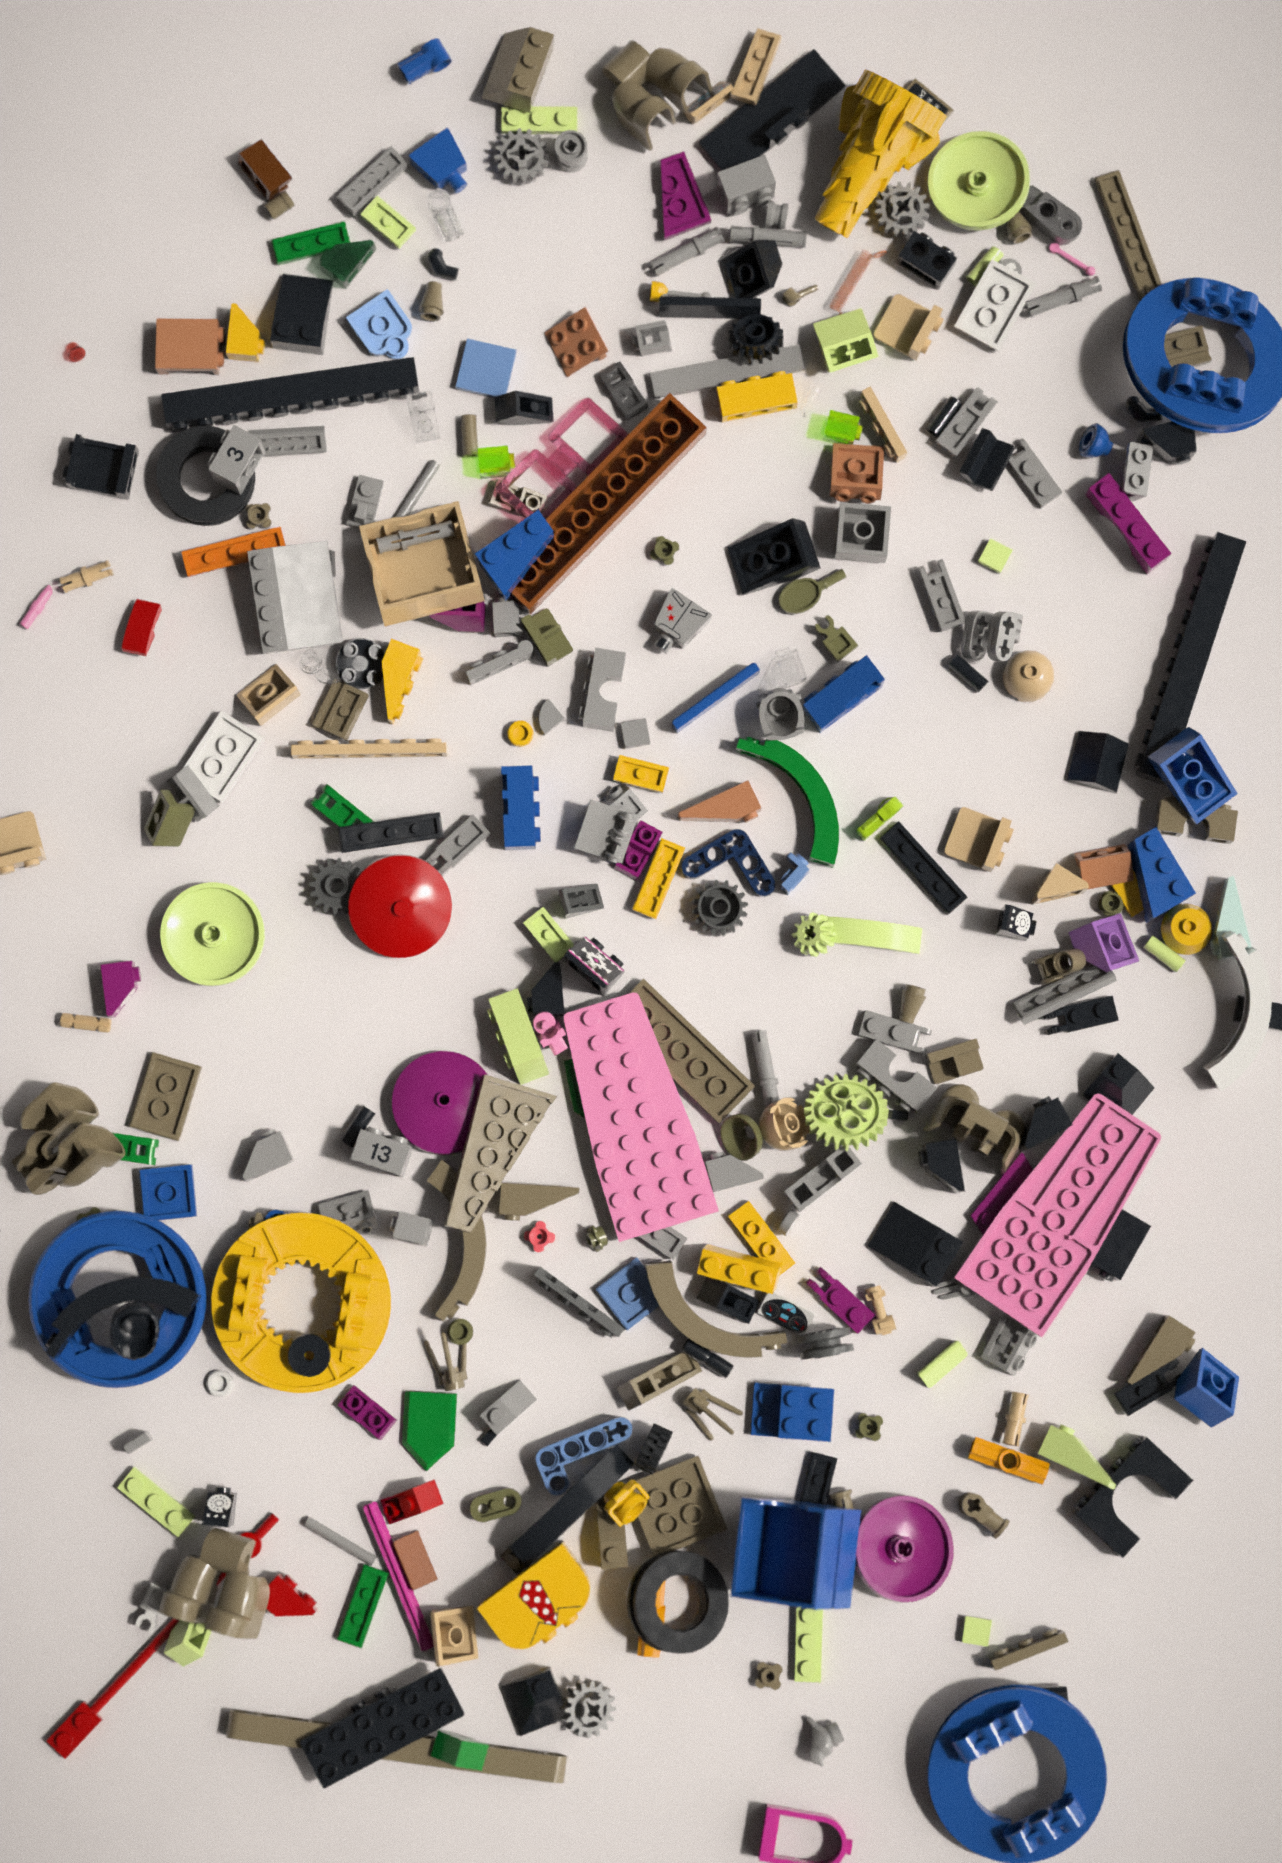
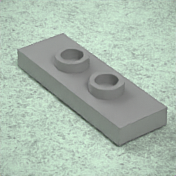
M390 146L340 192L336 198L355 217L407 169L409 163Z
M325 426L248 430V433L261 439L266 451L263 456L327 452Z

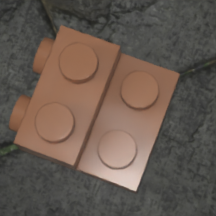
M833 443L830 497H835L840 502H847L850 498L861 499L866 504H872L876 500H881L884 447Z

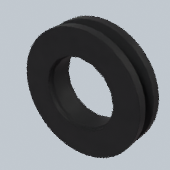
M197 426L180 432L166 444L157 462L156 480L162 498L175 515L191 524L214 526L233 519L244 510L254 492L255 471L241 495L227 489L221 496L212 500H198L190 497L183 490L180 478L184 463L195 454L200 452L218 453L222 444L220 441L226 430L218 427Z
M667 1551L649 1558L633 1576L627 1595L628 1615L637 1635L646 1644L657 1650L677 1654L692 1653L710 1644L722 1630L729 1608L728 1590L722 1574L708 1559L692 1552ZM684 1575L691 1579L698 1588L700 1596L699 1612L694 1621L687 1627L674 1630L663 1624L659 1618L655 1605L656 1597L662 1583L669 1577Z

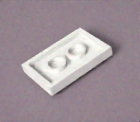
M992 259L954 328L999 352L1036 283Z
M221 710L184 767L189 765L211 796L223 803L265 738Z

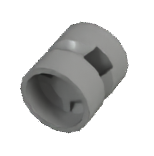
M576 130L564 131L557 136L555 141L556 163L563 171L570 173L580 171L587 162V141Z

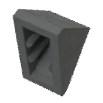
M598 883L558 890L566 919L604 908Z

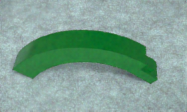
M745 737V740L739 738L736 752L774 765L786 773L800 788L809 805L813 820L814 837L809 861L833 868L838 853L839 823L833 798L821 775L800 753L778 740H767L766 738L763 746L759 745L760 741L755 738Z

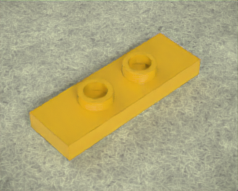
M661 838L633 906V911L655 920L657 919L685 847Z
M750 1201L728 1216L759 1258L782 1264L780 1275L796 1264Z

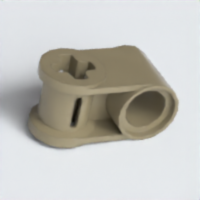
M1073 948L1038 958L1033 962L1034 965H1038L1043 979L1041 984L1045 985L1083 969L1086 964V957L1080 949ZM1068 957L1071 960V966L1068 963Z

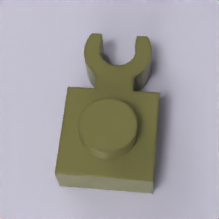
M827 615L825 620L828 622L829 627L823 629L816 623L814 628L818 634L827 637L822 641V644L839 663L858 648V644L843 626L836 630L834 628V620Z

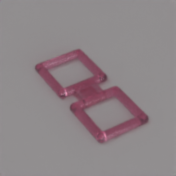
M585 398L549 433L548 439L557 449L548 458L538 449L532 450L496 486V492L525 519L534 512L508 488L536 461L565 488L541 512L546 520L577 488V485L567 476L577 467L589 476L629 433L592 399ZM587 410L617 436L591 464L561 438Z

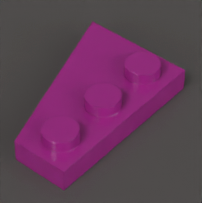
M683 151L662 159L661 183L665 241L710 224L712 219L685 152Z
M1022 1152L970 1215L982 1236L1001 1209L1033 1171V1168Z

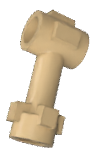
M881 1285L866 1289V1300L872 1301L877 1318L872 1320L875 1334L883 1336L892 1333L893 1330H896L892 1314L887 1316L882 1301V1297L886 1296L884 1289L882 1290Z

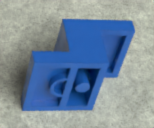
M754 1382L751 1435L831 1442L834 1389Z

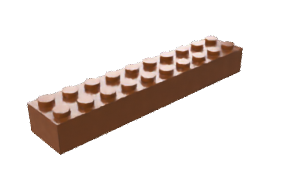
M669 393L546 519L553 529L554 538L511 592L510 597L531 615L706 435L707 427Z

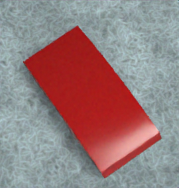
M136 599L121 649L123 652L147 656L155 637L153 630L162 611L161 604Z

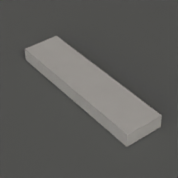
M1092 964L1012 1002V1006L1023 1025H1026L1117 981L1113 971L1105 972Z

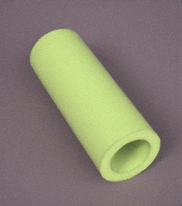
M992 246L966 276L967 280L974 286H977L990 261L993 259L999 262L1004 256L1003 253L995 246Z
M1153 935L1143 947L1175 972L1186 961Z

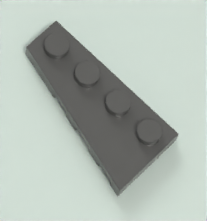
M539 1267L534 1275L539 1278L536 1282L548 1292L551 1288L559 1293L557 1299L568 1307L573 1303L581 1309L578 1313L590 1323L593 1319L601 1324L599 1330L612 1338L614 1334L617 1337L624 1331L622 1326L545 1269Z

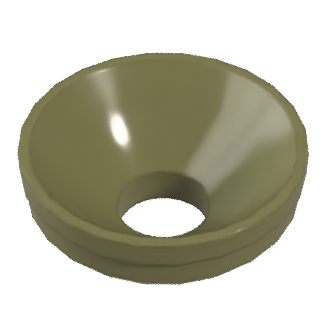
M735 1114L723 1121L720 1136L727 1152L741 1161L754 1158L760 1152L763 1144L762 1133L757 1122L744 1114ZM746 1126L753 1130L754 1139H751L746 1134Z

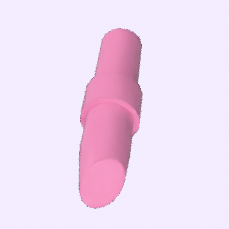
M50 585L46 586L37 599L32 602L29 607L30 609L19 623L24 628L29 629L38 614H41L45 608L44 605L53 593Z

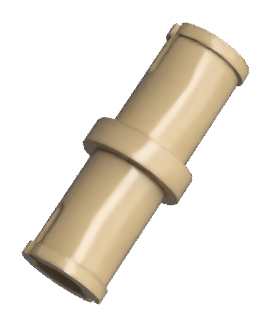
M105 560V562L89 568L84 566L80 568L81 571L60 577L61 584L72 581L71 584L62 587L64 592L68 593L85 585L89 587L95 581L113 576L112 569L101 571L111 567L109 561Z
M1012 1392L1009 1414L1005 1416L1007 1424L1002 1441L1003 1444L1019 1447L1022 1425L1026 1423L1024 1415L1027 1399L1029 1398L1028 1394Z

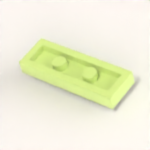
M502 106V134H508V131L517 134L518 128H521L522 134H526L528 129H531V134H561L567 130L577 131V107H532L531 112L528 113L512 107Z
M133 1467L117 1487L177 1537H180L196 1517L136 1467Z
M796 1607L795 1682H821L823 1610Z

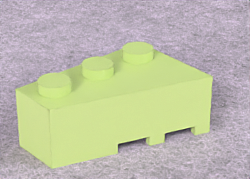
M518 988L490 998L489 1002L492 1008L487 1009L492 1024L497 1023L500 1030L495 1032L500 1047L506 1045L508 1053L503 1054L509 1069L514 1067L520 1085L549 1075Z

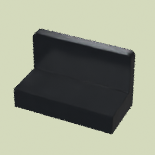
M982 428L959 473L967 483L993 491L1015 447L1012 444L998 440L990 430Z

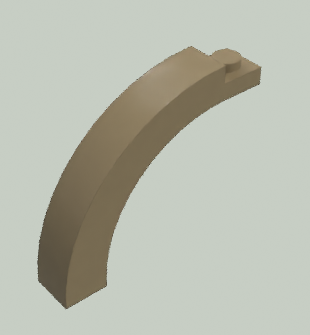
M441 1160L427 1180L446 1197L449 1203L457 1172ZM483 1216L480 1217L470 1233L462 1231L464 1257L460 1275L452 1291L435 1314L442 1321H445L447 1317L452 1320L460 1308L457 1305L459 1300L468 1306L481 1282L487 1255L486 1228Z
M671 1260L645 1263L647 1278L657 1303L673 1325L695 1343L720 1354L745 1358L762 1357V1346H765L766 1350L780 1349L781 1344L787 1343L784 1330L758 1334H739L719 1329L707 1323L693 1312L683 1299L674 1277Z

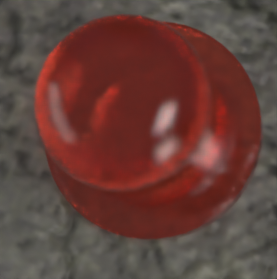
M71 342L67 345L68 357L72 362H79L85 357L86 352L78 343Z

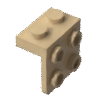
M896 294L874 332V338L917 361L920 354H926L932 343L929 337L932 332H938L944 321L941 318L943 309L934 304L932 309L929 310L901 294Z
M962 807L958 812L944 853L947 856L991 872L995 866L1000 867L1005 854L1001 852L1003 843H1009L1014 831L1013 828H1010L1012 820L1004 817L997 820Z
M31 811L0 819V875L13 873L15 868L23 866L25 868L40 865V861L46 860L35 815Z

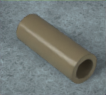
M465 414L461 416L463 457L473 458L478 456L476 415Z

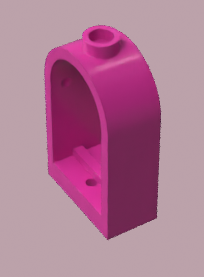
M766 1804L758 1860L770 1863H840L845 1855H851L853 1839L847 1838L841 1824L828 1814ZM780 1815L825 1822L832 1825L840 1834V1846L837 1853L826 1861H812L774 1854Z

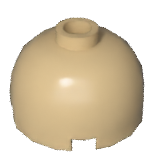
M1025 650L1015 654L1008 660L1003 670V683L1006 691L1021 702H1034L1042 699L1050 691L1054 682V669L1051 661L1044 654L1037 651Z
M792 1098L776 1100L768 1105L760 1116L759 1127L764 1141L770 1147L779 1151L800 1148L808 1141L805 1140L806 1135L809 1133V1126L805 1125L804 1107L802 1105L797 1106L792 1102L794 1101Z

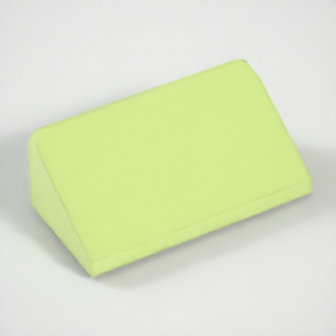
M954 1340L918 1371L917 1375L928 1388H931L964 1360L968 1354L962 1344Z

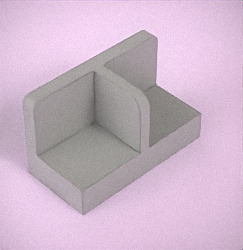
M189 765L166 781L180 799L178 803L192 804L195 807L196 811L193 817L197 822L206 818L219 807Z

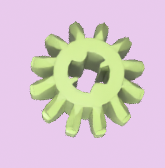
M814 912L810 913L809 917L801 916L802 923H795L794 925L798 930L791 934L794 938H797L794 943L795 947L801 948L800 952L802 954H810L813 957L819 956V953L826 954L827 945L834 946V943L830 941L831 937L837 935L836 932L831 931L834 927L833 922L828 921L827 916L823 914L818 916Z

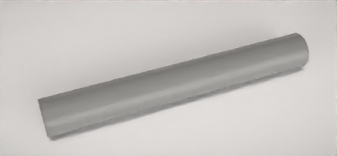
M432 460L396 517H405L410 514L441 466L437 461Z
M311 1517L304 1524L305 1527L371 1566L377 1556Z

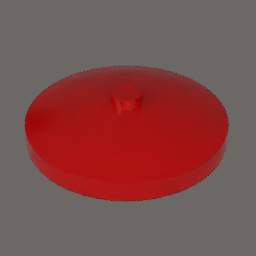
M395 854L375 860L359 873L350 890L348 913L355 933L368 948L387 957L407 958L427 951L441 939L450 922L452 900L446 881L431 864L415 856Z

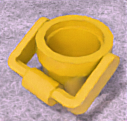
M630 1480L626 1484L619 1481L605 1494L604 1501L606 1505L604 1510L621 1527L623 1524L627 1525L633 1522L643 1512L650 1496L635 1480Z

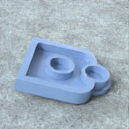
M388 289L346 317L352 329L372 355L382 356L386 354L391 359H401L407 354L409 349L407 339L411 335L412 325Z

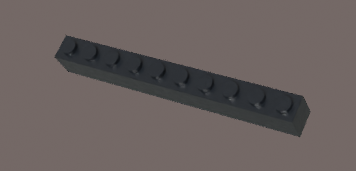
M414 357L170 392L161 394L165 424L168 430L172 429L174 432H181L190 426H213V423L217 422L235 424L238 422V419L248 418L250 421L263 419L265 415L273 414L274 417H283L289 415V412L292 411L310 413L314 411V408L320 407L331 410L338 408L340 404L349 403L350 406H358L364 404V401L367 400L385 402L390 399L389 397L394 396L406 399L414 397L415 393H420L415 359Z
M1217 532L1213 538L1209 537L1204 552L1208 553L1205 562L1201 561L1196 576L1200 577L1198 586L1193 585L1189 600L1192 601L1190 610L1185 609L1181 624H1184L1182 634L1177 633L1173 648H1177L1174 658H1169L1165 669L1166 672H1169L1167 681H1162L1157 695L1161 696L1158 706L1154 705L1150 715V720H1153L1151 730L1146 729L1142 744H1145L1143 754L1138 753L1134 768L1138 769L1136 773L1138 777L1166 785L1151 764L1148 756L1187 727L1247 541Z

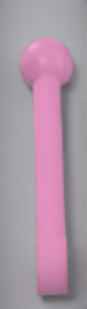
M1058 243L1050 244L1049 251L1051 253L1060 254L1085 270L1088 276L1095 274L1094 267L1086 266L1060 249Z

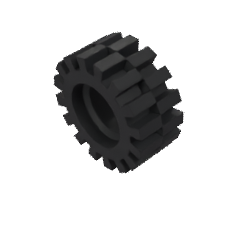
M654 1423L634 1466L653 1475L673 1432Z

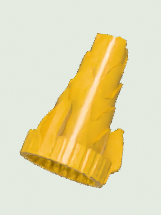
M865 69L858 83L847 87L844 92L838 130L847 135L839 147L841 154L832 168L831 180L822 194L825 199L814 219L835 233L848 238L863 211L871 204L879 191L882 193L885 190L894 172H900L901 168L909 171L936 148L940 142L938 131L947 116L913 93Z

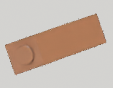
M745 781L679 812L678 817L680 821L739 822L744 820V823H747L759 817L757 813L761 811V806L749 781Z

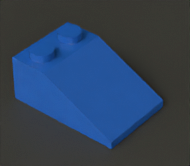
M1187 727L1148 756L1162 781L1195 824L1201 822L1238 794L1202 734L1190 727Z

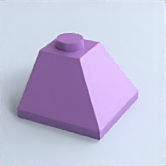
M1121 913L1091 922L1068 932L1072 946L1084 953L1087 962L1105 972L1139 962Z

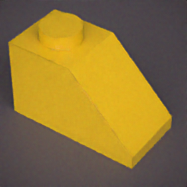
M231 303L226 347L227 357L229 360L259 362V356L264 355L265 340L261 339L259 330L237 304Z

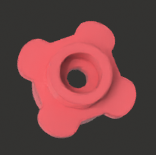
M538 1221L531 1231H526L524 1234L525 1240L531 1242L535 1252H542L548 1243L555 1241L554 1233L547 1230L546 1224L543 1221ZM541 1234L542 1239H538L537 1235Z

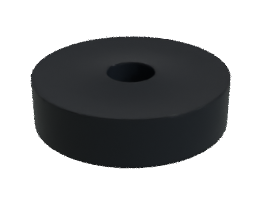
M304 1334L298 1337L291 1344L288 1352V1360L292 1369L305 1377L321 1374L327 1368L331 1359V1350L328 1343L316 1334ZM312 1351L314 1359H306L305 1352Z

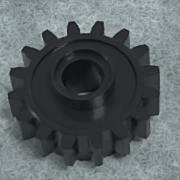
M751 314L740 318L736 324H732V330L728 331L729 349H732L733 356L739 355V361L741 362L746 358L749 359V364H752L754 360H758L762 364L763 358L771 361L772 354L779 355V348L784 346L783 329H780V323L774 322L772 317L763 314Z

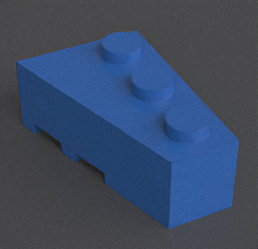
M537 510L475 553L476 561L505 601L554 538L553 529L540 511Z
M532 765L501 766L505 850L536 849V842H541L540 827H535V817H540V802L534 801V791H539V776H534Z

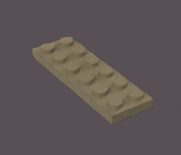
M643 978L630 993H637L641 999L672 1079L720 1124L751 1092L755 1085Z

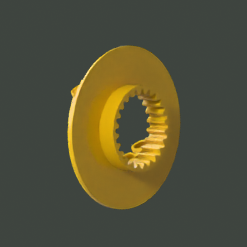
M290 1213L276 1216L257 1224L245 1232L224 1256L215 1276L212 1289L213 1323L221 1346L228 1357L243 1373L264 1386L284 1392L311 1393L322 1391L341 1384L354 1376L371 1360L378 1350L388 1328L391 1312V1292L388 1277L379 1256L368 1241L357 1231L339 1220L313 1213ZM297 1260H299L301 1265L306 1264L307 1260L310 1261L311 1266L319 1263L321 1271L328 1268V1276H335L337 1278L334 1285L342 1287L338 1292V1295L341 1296V1301L339 1302L340 1310L337 1313L338 1320L333 1322L335 1330L329 1328L326 1331L327 1337L322 1334L320 1335L330 1347L331 1359L327 1368L317 1376L305 1377L292 1369L288 1360V1352L291 1344L294 1342L293 1338L284 1341V1334L281 1333L276 1336V1328H268L267 1326L270 1319L262 1317L266 1312V1309L260 1307L265 1302L262 1294L267 1292L264 1284L271 1282L269 1275L275 1276L278 1274L277 1267L281 1270L285 1269L286 1262L291 1266L295 1265ZM306 1351V1359H314V1353Z

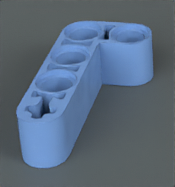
M616 1417L541 1448L536 1455V1464L548 1492L556 1496L564 1494L569 1487V1478L564 1465L625 1441L632 1434L631 1422L625 1417ZM617 1422H621L622 1425H628L624 1436H621L620 1433H615L611 1435L614 1440L608 1442V1434L603 1427L609 1426V1431L616 1428ZM594 1431H598L604 1436V1442L600 1446H593L589 1442V1435ZM570 1441L578 1443L580 1447L579 1453L575 1456L566 1454L564 1449L566 1443ZM545 1451H550L555 1455V1462L551 1466H545L540 1460L541 1454ZM561 1476L565 1480L564 1488L558 1491L554 1490L550 1486L551 1478Z

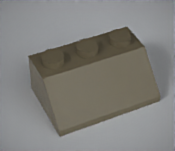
M533 27L505 33L482 98L530 113L553 52L554 34Z

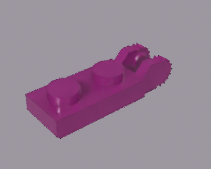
M820 1266L817 1269L818 1275L828 1281L831 1286L824 1292L810 1278L805 1283L820 1296L819 1299L858 1334L875 1314L839 1280H835Z

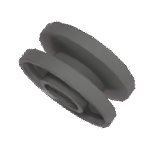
M850 1327L833 1328L796 1336L797 1343L810 1344V1349L799 1353L800 1359H817L854 1351L853 1344L841 1343L840 1338L851 1334Z

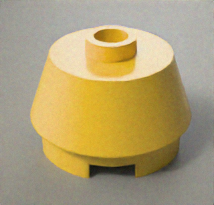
M1179 904L1171 908L1163 917L1161 935L1165 944L1174 952L1183 955L1195 954L1204 949L1209 943L1212 936V923L1207 913L1200 907L1193 904Z

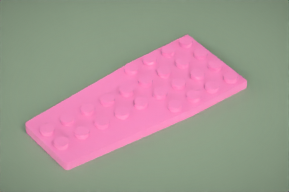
M633 992L566 1013L564 1015V1022L595 1165L619 1242L719 1212L695 1133L639 995Z
M1095 1094L1072 1122L1073 1125L1066 1129L1005 1204L955 1276L957 1281L1041 1338L1086 1274L1161 1140L1159 1132L1101 1094Z

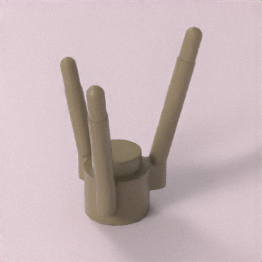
M441 1333L447 1369L443 1370V1375L429 1342L425 1340L424 1345L437 1373L439 1385L444 1386V1391L464 1388V1380L468 1379L466 1372L467 1343L461 1346V1367L459 1371V1367H453L446 1334Z
M695 1388L682 1403L687 1407L685 1411L692 1416L709 1440L712 1441L714 1437L697 1413L701 1415L704 1412L730 1435H733L734 1430L707 1408L710 1404L707 1399L739 1416L743 1415V1412L709 1394L705 1389L700 1391Z

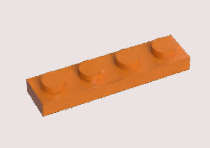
M280 526L182 551L181 553L187 576L192 577L249 562L247 551L286 546Z

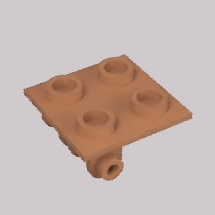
M586 307L545 332L567 377L596 359L598 361L607 357L606 353L609 352Z

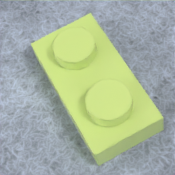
M376 196L361 213V217L399 249L416 231V228L379 196Z
M544 907L523 922L554 962L560 961L565 957L564 954L574 946Z

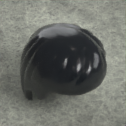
M142 1301L123 1304L114 1312L111 1319L110 1344L112 1349L119 1356L129 1360L147 1357L154 1351L160 1331L159 1318L153 1312V1309Z

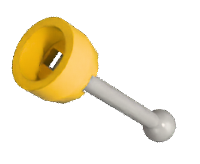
M651 281L649 301L659 302V297L661 296L711 297L709 292L698 294L670 291L664 283Z

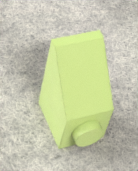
M180 1620L171 1631L163 1653L184 1667L203 1657L211 1631L205 1628L206 1623H192Z

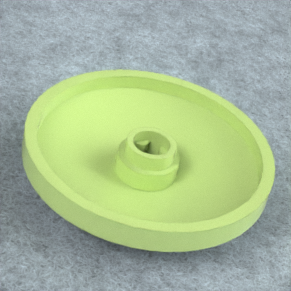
M987 131L969 132L950 140L934 157L928 174V188L931 201L938 213L951 224L968 230H987L1009 221L1023 206L1030 187L1029 167L1022 151L1008 138Z
M208 882L186 889L171 902L161 923L160 938L166 959L182 977L199 985L222 986L242 978L257 963L264 947L265 927L259 909L244 892L228 884Z

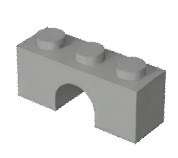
M595 647V653L589 654L587 669L592 670L590 679H585L583 694L587 695L586 704H581L579 719L583 720V727L614 731L618 707L617 702L605 700L599 691L601 686L607 681L622 682L626 652Z
M876 1039L856 1063L859 1067L857 1072L868 1079V1081L873 1078L880 1085L877 1088L888 1097L893 1094L900 1100L898 1105L906 1112L914 1111L917 1113L937 1087L919 1072H916L906 1082L894 1080L890 1075L889 1066L896 1057V1054Z
M843 1145L783 1193L796 1210L801 1212L862 1163L850 1147L848 1151H845Z
M399 1211L398 1216L393 1215L390 1231L394 1232L393 1237L428 1246L434 1221Z

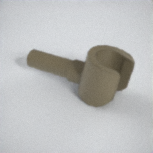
M815 284L798 293L791 287L784 292L782 299L789 306H794L804 296L817 291L818 286Z

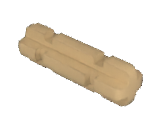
M62 1013L60 1018V1026L66 1028L74 1026L75 1029L90 1031L98 1029L99 1032L108 1033L112 1025L111 1019L102 1017L98 1019L94 1016L77 1014L73 1016V1014Z

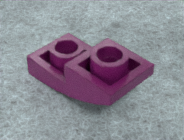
M640 820L631 836L623 862H617L614 869L637 881L663 832Z
M355 1385L338 1404L342 1410L379 1440L383 1439L397 1421L394 1416Z

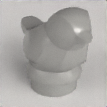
M809 1716L806 1718L812 1729V1745L809 1758L813 1764L823 1767L824 1759L830 1756L833 1752V1747L839 1746V1743L843 1742L844 1738L836 1722L827 1723L823 1727L815 1723Z

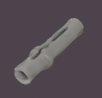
M731 225L730 242L751 243L755 240H775L776 244L781 246L806 247L807 231L759 228V225H754L753 227Z
M716 226L699 237L694 236L691 238L692 241L651 261L652 269L661 264L663 265L655 269V275L658 277L660 274L698 254L701 256L705 254V250L720 242H724L722 234L712 239L713 236L720 233L719 228Z
M1094 276L1078 284L1073 282L1070 284V287L1032 301H1027L1025 303L1027 309L1037 306V308L1028 311L1029 316L1032 318L1035 315L1072 301L1077 303L1082 301L1083 297L1103 291L1101 284L1091 287V285L1100 282L1099 277Z
M449 520L448 522L406 532L399 530L397 534L376 538L379 552L382 554L401 548L403 551L408 550L409 546L455 535L452 522ZM438 530H439V533H434V534H430V535H426V536H422V537H417L418 535H421V534H426V533H430V532H434V531H438ZM413 537V539H410V540H405V541H401V542H397V543H393V544L391 543V542H393V541H397V540H401V539Z
M762 1030L759 1033L752 1032L750 1034L752 1036L760 1078L758 1086L762 1088L766 1108L776 1100H779L776 1085L779 1082L778 1078H775L767 1030Z

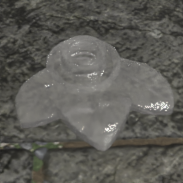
M334 644L312 647L300 656V668L307 674H313L319 682L325 684L338 683L340 678L336 669V658L339 651L333 649ZM310 661L317 662L314 665H308Z

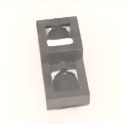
M620 361L599 374V377L627 421L649 408L648 403L635 386L632 377Z

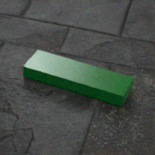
M345 221L271 239L278 266L351 248Z
M364 1564L337 1640L362 1649L389 1572Z

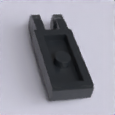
M1113 995L1065 1006L1060 1010H1055L1043 1016L1044 1020L1055 1019L1059 1016L1064 1017L1065 1025L1050 1027L1047 1029L1048 1035L1065 1031L1070 1033L1119 1021Z
M1177 1358L1134 1384H1128L1113 1393L1126 1416H1130L1173 1390L1172 1388L1176 1386L1177 1379L1182 1373L1176 1375L1169 1382L1164 1373L1176 1368L1180 1364Z

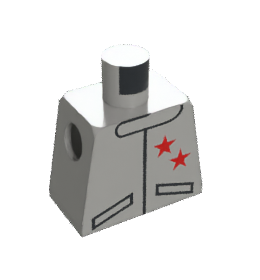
M671 588L654 624V629L661 633L654 646L665 654L673 643L681 648H685L710 623L712 614L674 588Z

